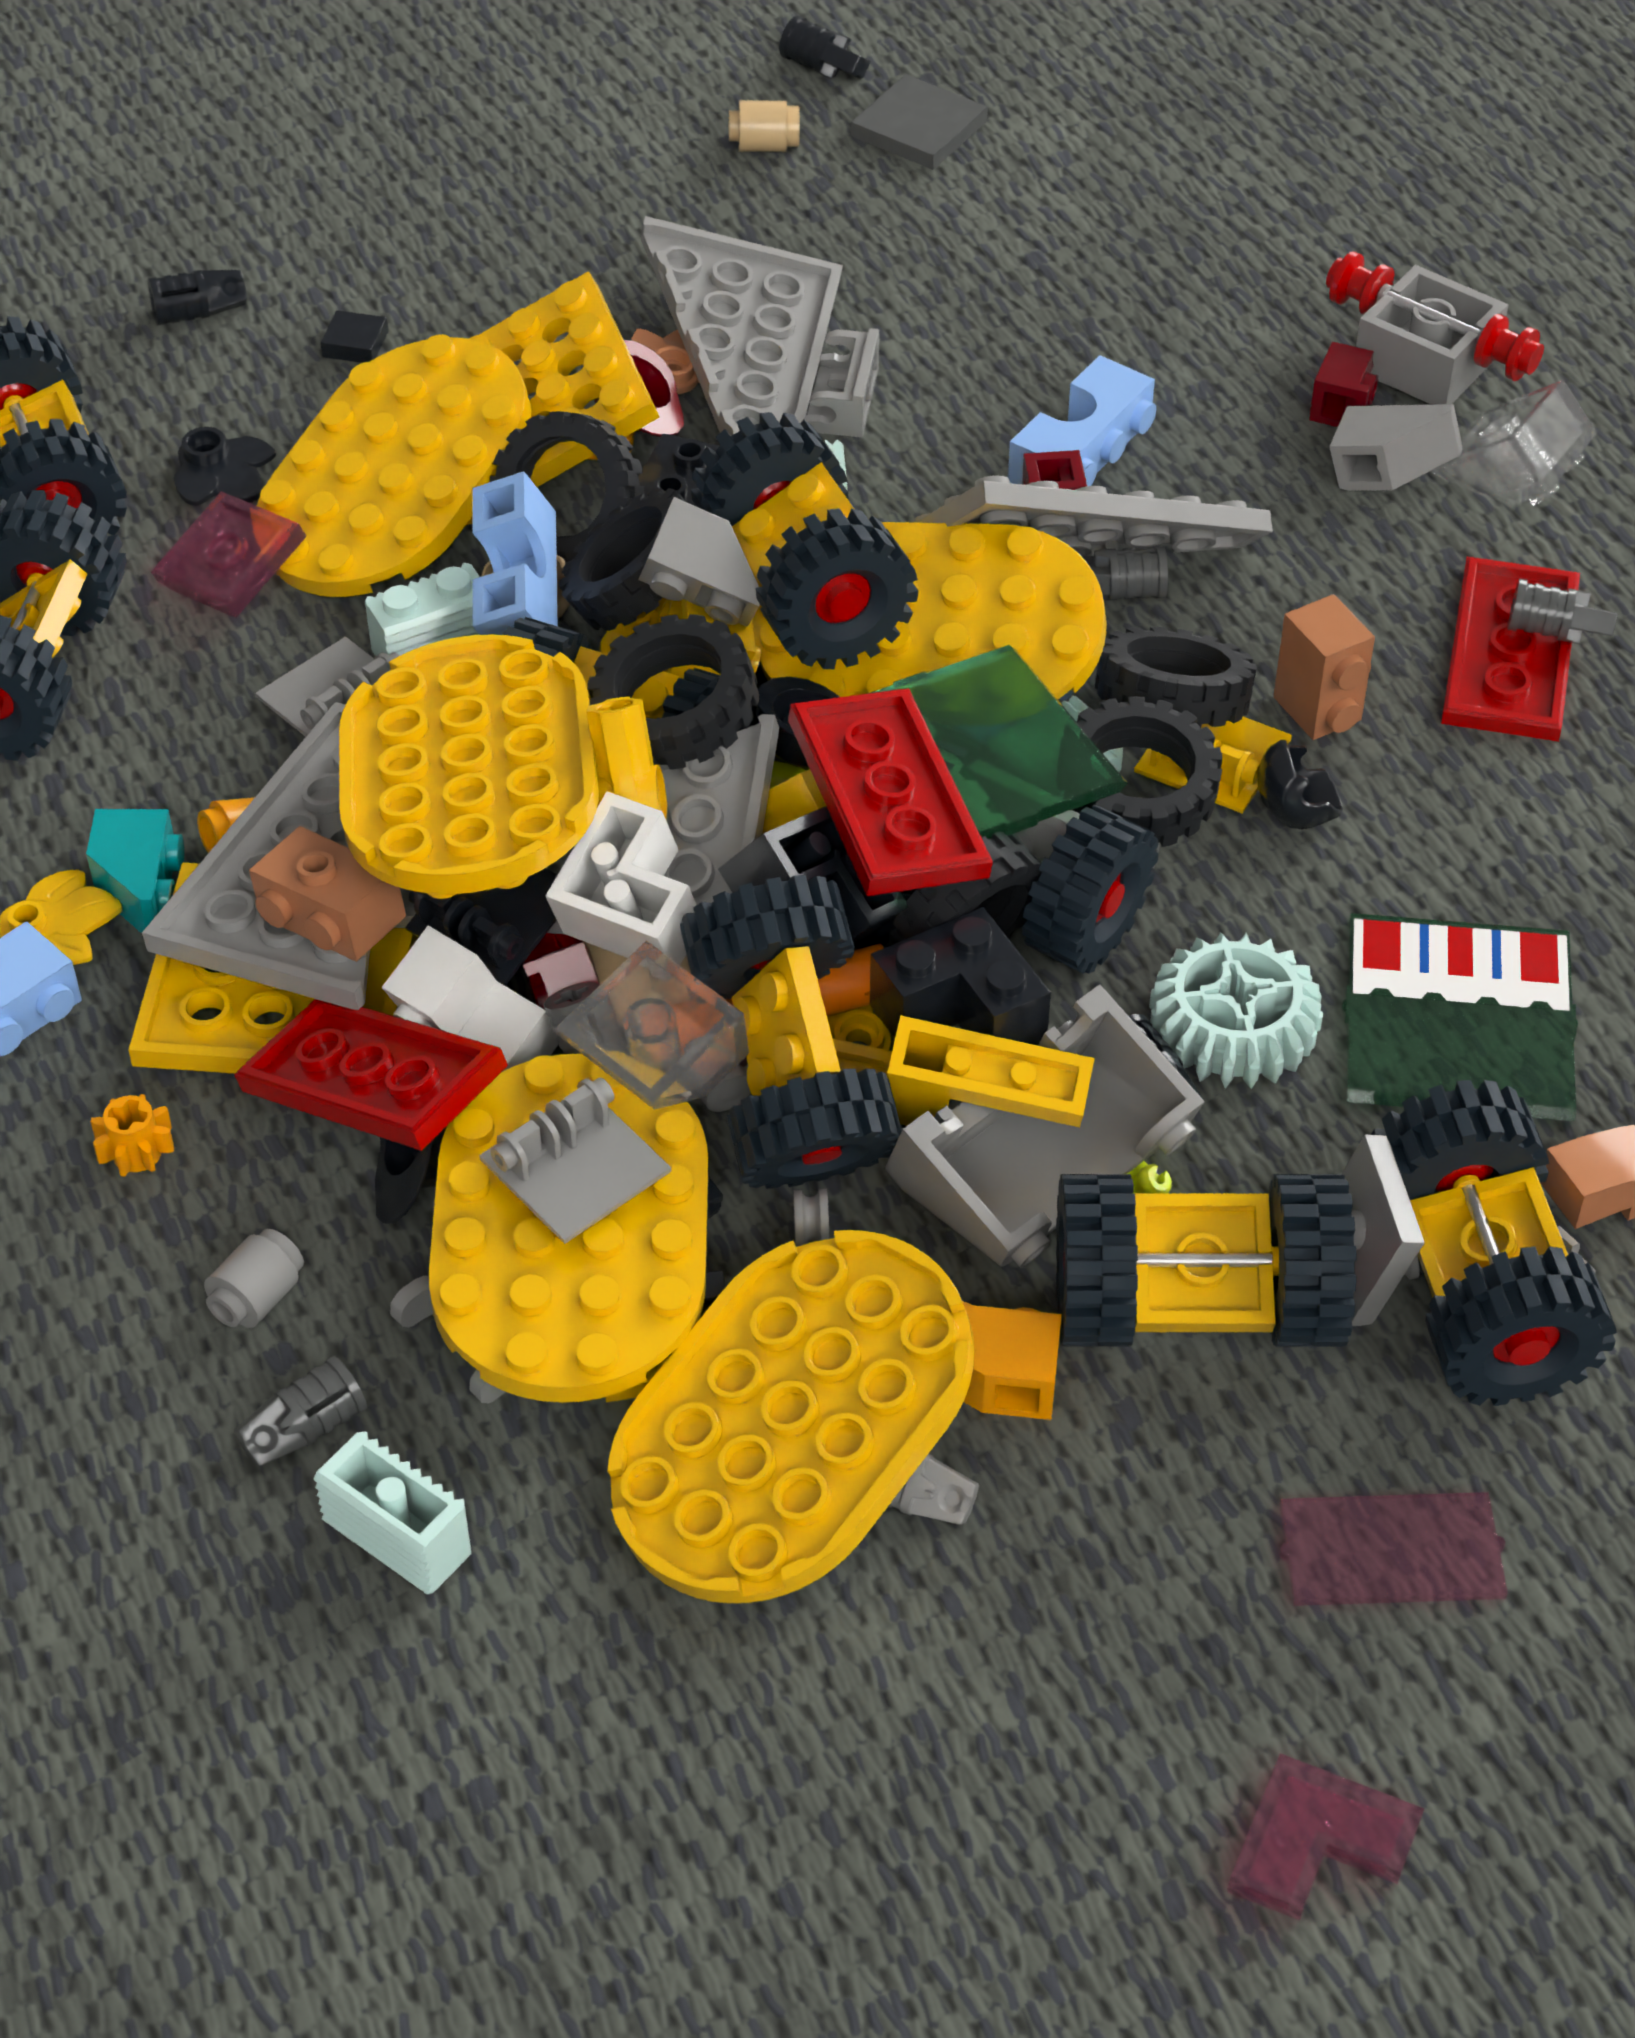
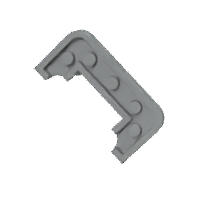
M1100 984L1075 1002L1073 1008L1078 1012V1015L1074 1022L1069 1020L1058 1029L1053 1026L1044 1033L1038 1045L1095 1058L1080 1128L961 1102L952 1110L946 1105L936 1113L935 1117L927 1111L903 1128L885 1166V1171L901 1190L1001 1267L1014 1261L1020 1268H1023L1050 1245L1051 1241L1047 1235L1056 1229V1218L1058 1216L1057 1195H1059L1058 1185L1061 1174H1128L1159 1149L1166 1156L1172 1154L1187 1142L1197 1130L1190 1122L1205 1101Z

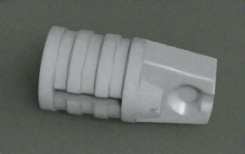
M928 1454L888 1507L897 1508L900 1512L910 1516L914 1514L959 1525L965 1524L976 1500L979 1484L936 1460L933 1455Z

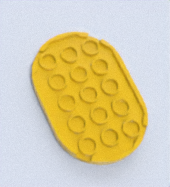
M438 334L427 340L398 347L370 362H364L355 366L351 370L349 378L333 393L260 492L255 512V534L259 547L275 573L290 586L309 594L327 597H349L372 593L371 584L386 581L399 573H402L406 580L435 561L453 543L473 516V488L489 483L490 476H496L498 465L493 463L499 449L505 450L509 444L506 438L514 429L525 428L527 426L525 421L531 418V403L528 398L526 385L515 363L505 353L487 343Z
M881 522L891 533L916 571L918 580L914 581L913 584L918 589L917 602H906L913 614L908 624L901 621L897 622L895 627L900 632V635L893 643L886 638L882 639L877 643L881 652L871 659L866 651L858 654L859 664L846 667L841 659L836 660L835 669H822L817 660L812 667L802 664L797 655L792 657L786 651L761 612V605L754 615L755 646L761 648L760 665L767 681L772 678L788 676L808 679L825 686L839 697L909 688L928 728L935 727L941 731L1001 730L1019 726L1046 715L1047 706L1060 699L1070 690L1076 693L1093 673L1104 648L1107 627L1100 584L1082 556L1068 544L1052 535L1032 527L1008 524L964 523L947 527L946 523Z
M471 635L445 639L413 649L389 661L390 671L383 674L373 685L362 682L348 699L343 709L339 726L340 819L349 850L353 857L366 871L381 881L409 891L427 893L429 896L437 899H445L456 894L473 893L494 888H515L523 884L529 876L543 870L564 856L579 842L591 825L598 807L599 786L593 741L586 713L590 700L586 681L581 671L563 653L559 652L553 657L535 650L533 640L509 635Z
M595 1054L542 1055L501 1072L448 1124L440 1145L429 1262L430 1298L433 1316L445 1344L452 1353L457 1351L464 1360L479 1370L480 1379L507 1393L527 1399L560 1403L589 1401L618 1394L646 1381V1372L661 1363L681 1346L690 1330L700 1319L704 1305L708 1215V1148L701 1123L686 1099L671 1084L658 1075L619 1057ZM600 1077L610 1085L615 1098L608 1104V1107L671 1167L672 1172L564 1244L479 1159V1155L497 1144L498 1135L503 1132L511 1133L527 1123L530 1114L536 1110L543 1113L546 1112L545 1106L548 1102L552 1100L561 1102L566 1096L577 1090L578 1083L583 1079H589L593 1082Z
M858 1230L834 1231L835 1238L815 1241L796 1247L794 1240L776 1247L749 1264L724 1288L690 1330L678 1350L673 1351L628 1408L617 1429L609 1454L607 1472L611 1477V1499L613 1505L611 1511L615 1523L630 1550L653 1576L669 1587L694 1598L720 1603H752L784 1596L804 1588L837 1567L858 1546L948 1429L958 1414L971 1383L974 1367V1340L969 1317L958 1290L950 1277L927 1254L900 1239L884 1234Z

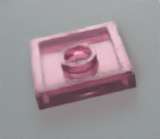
M221 491L154 567L151 573L157 582L163 586L237 618L306 538V534L299 523Z

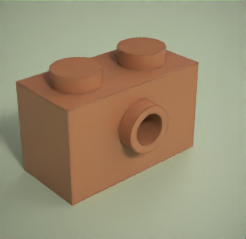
M1335 594L1284 615L1273 697L1312 740L1334 731L1337 733L1345 732L1362 720L1368 678L1371 671L1375 636Z
M302 826L296 828L249 869L256 896V908L265 921L274 927H283L311 940L317 947L323 950H333L355 962L406 917L399 887L383 882L371 875L355 860L348 847Z

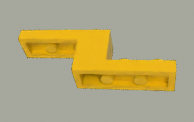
M901 1015L892 1051L833 1038L840 1070L855 1068L856 1073L867 1068L875 1069L876 1073L882 1071L887 1075L901 1125L908 1126L927 1111L935 1117L936 1113L946 1105L948 1106L949 1100L952 1099L1080 1128L1095 1058Z

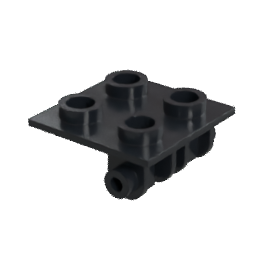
M544 868L529 876L523 884L515 888H494L473 893L456 894L445 899L433 898L427 893L410 891L409 901L414 904L416 914L405 928L410 933L420 937L427 926L432 927L477 954L496 981L506 986L557 921L545 897L557 874Z

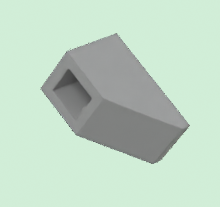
M1454 404L1347 406L1329 446L1339 488L1348 491L1394 490L1459 457L1463 450Z
M673 497L638 580L649 584L652 591L663 598L673 601L684 599L705 608V612L711 618L724 624L734 625L739 623L748 627L760 606L756 599L755 589L759 585L730 522Z

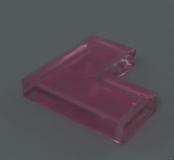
M1280 1753L1230 1877L1227 1892L1300 1921L1325 1856L1398 1884L1419 1828L1424 1808Z

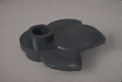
M195 428L184 435L182 445L178 450L181 467L174 476L176 491L182 500L193 506H199L215 495L222 501L235 504L254 502L260 498V492L263 488V482L257 468L274 459L277 455L276 450L265 441L256 437L244 436L226 439L224 433L217 428Z

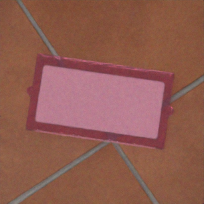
M1489 1492L1280 1499L1285 1543L1280 1548V1557L1288 1561L1294 1606L1507 1598L1508 1591L1500 1555L1504 1550L1505 1540L1496 1534Z

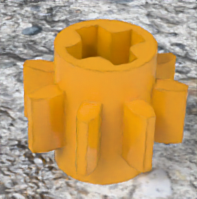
M145 1094L113 1098L105 1108L103 1117H94L90 1121L95 1137L92 1143L97 1162L105 1164L113 1160L119 1169L120 1176L125 1177L129 1172L145 1170L153 1172L156 1170L155 1164L160 1159L161 1153L174 1152L175 1148L171 1135L172 1125L168 1108L162 1106L152 1110Z

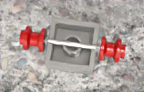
M1355 251L1348 253L1344 258L1336 259L1329 269L1326 287L1330 289V300L1339 305L1346 303L1350 298L1359 301V311L1363 316L1359 322L1356 347L1374 351V365L1371 373L1379 375V382L1431 405L1452 404L1494 360L1505 365L1506 378L1518 381L1524 374L1531 375L1537 369L1542 359L1544 345L1539 343V330L1527 327L1520 334L1509 330V319L1506 317L1509 304L1420 266L1414 265L1394 286V269L1392 267L1381 264L1374 271L1364 268L1363 255Z

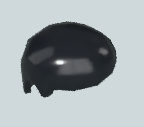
M1280 740L1268 747L1262 756L1258 770V790L1265 806L1280 822L1289 828L1301 830L1313 828L1340 817L1343 810L1340 796L1327 770L1303 767L1301 758L1307 752V748L1299 745H1288L1286 740Z

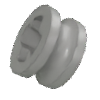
M827 1188L818 1189L817 1194L814 1196H806L802 1189H793L796 1247L805 1245L808 1242L829 1239Z

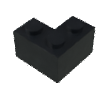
M827 806L763 833L718 869L732 893L739 891L738 886L751 882L753 886L765 884L766 879L780 877L781 881H788L794 875H806L807 881L815 876L825 877L826 882L833 880L837 883L854 945L868 938L894 919L899 912L906 910L908 907L901 892L873 896L866 895Z
M984 907L871 953L870 1006L894 1038L900 1015L951 1027L958 1024L961 1029L1037 1046L1044 1033L1048 1031L1051 992Z

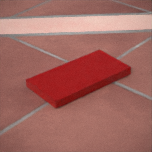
M1467 557L1441 724L1559 742L1572 643L1556 640L1555 636L1547 637L1540 635V633L1533 632L1532 634L1520 629L1516 631L1507 630L1518 579L1528 580L1527 583L1529 584L1537 583L1544 585V587L1551 588L1552 586L1565 591L1568 588L1578 590L1580 573Z
M909 688L790 704L789 724L867 896L990 878L993 860Z
M314 999L249 1059L234 1076L242 1092L422 1151L508 1066V1063L500 1047L365 1007L353 1010Z

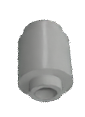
M264 1229L259 1235H249L205 1280L204 1288L208 1296L206 1304L210 1312L227 1326L236 1327L238 1324H241L246 1328H254L298 1282V1271L304 1265L301 1252L288 1237L273 1229Z

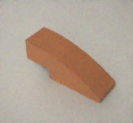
M1635 1125L1617 1127L1585 1135L1547 1148L1546 1153L1549 1164L1546 1167L1549 1174L1546 1182L1540 1183L1575 1229L1620 1211L1628 1221L1635 1218Z

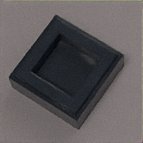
M336 310L321 341L322 357L359 363L370 362L375 359L388 334L387 317Z

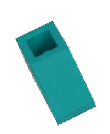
M95 809L86 855L94 887L104 889L121 902L123 908L120 915L142 933L173 896L175 881L171 879L173 871H180L182 862L184 863L185 849L183 836L173 833L168 809Z

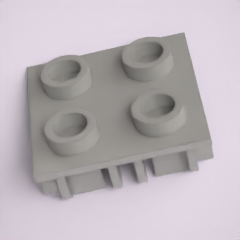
M345 636L255 693V696L306 737L335 702L346 704L355 689L362 682L373 685L383 674L391 670L389 661L400 655L396 652H392L389 655L380 653L373 658Z
M600 1077L593 1082L589 1079H583L578 1083L577 1090L566 1096L561 1102L557 1100L548 1102L545 1106L546 1112L543 1113L536 1110L530 1114L527 1123L511 1133H501L497 1136V1144L479 1155V1159L564 1244L672 1172L671 1167L608 1107V1104L615 1098L610 1085Z

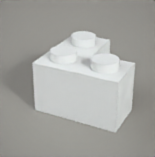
M607 791L596 809L591 825L574 846L545 897L564 934L674 976L686 956L680 923H683L682 918L686 913H694L693 907L696 906V902L687 884L664 876L676 856L678 848L662 811Z
M430 926L426 927L382 986L383 990L398 1007L393 1016L500 1047L508 1063V1066L503 1071L530 1061L537 1056H550L558 1046L557 1034L553 1031L550 1023L551 1019L547 1015L546 1010L496 981L477 954Z

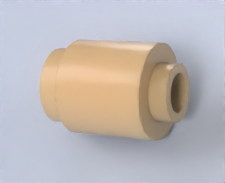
M739 100V111H729V141H739V152H786L787 147H799V106H787V101Z

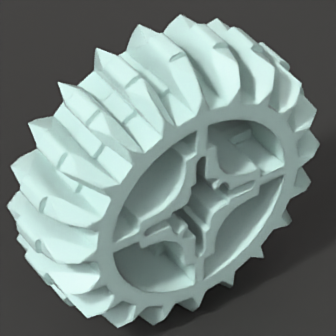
M1220 932L1214 944L1211 945L1196 937L1193 946L1190 947V951L1176 948L1170 963L1162 964L1161 970L1157 974L1155 987L1151 990L1149 1008L1152 1009L1150 1022L1153 1028L1162 1036L1163 1040L1172 1048L1173 1052L1181 1059L1183 1068L1185 1069L1195 1064L1199 1082L1211 1075V1072L1219 1074L1224 1088L1230 1084L1233 1077H1243L1245 1083L1252 1089L1256 1081H1258L1260 1073L1273 1083H1276L1283 1072V1068L1296 1072L1303 1056H1310L1311 1050L1315 1047L1317 1031L1321 1029L1323 1012L1320 1011L1321 993L1319 992V984L1312 982L1310 966L1296 965L1293 950L1276 953L1271 939L1262 945L1251 943L1247 933L1244 934L1240 941H1228Z

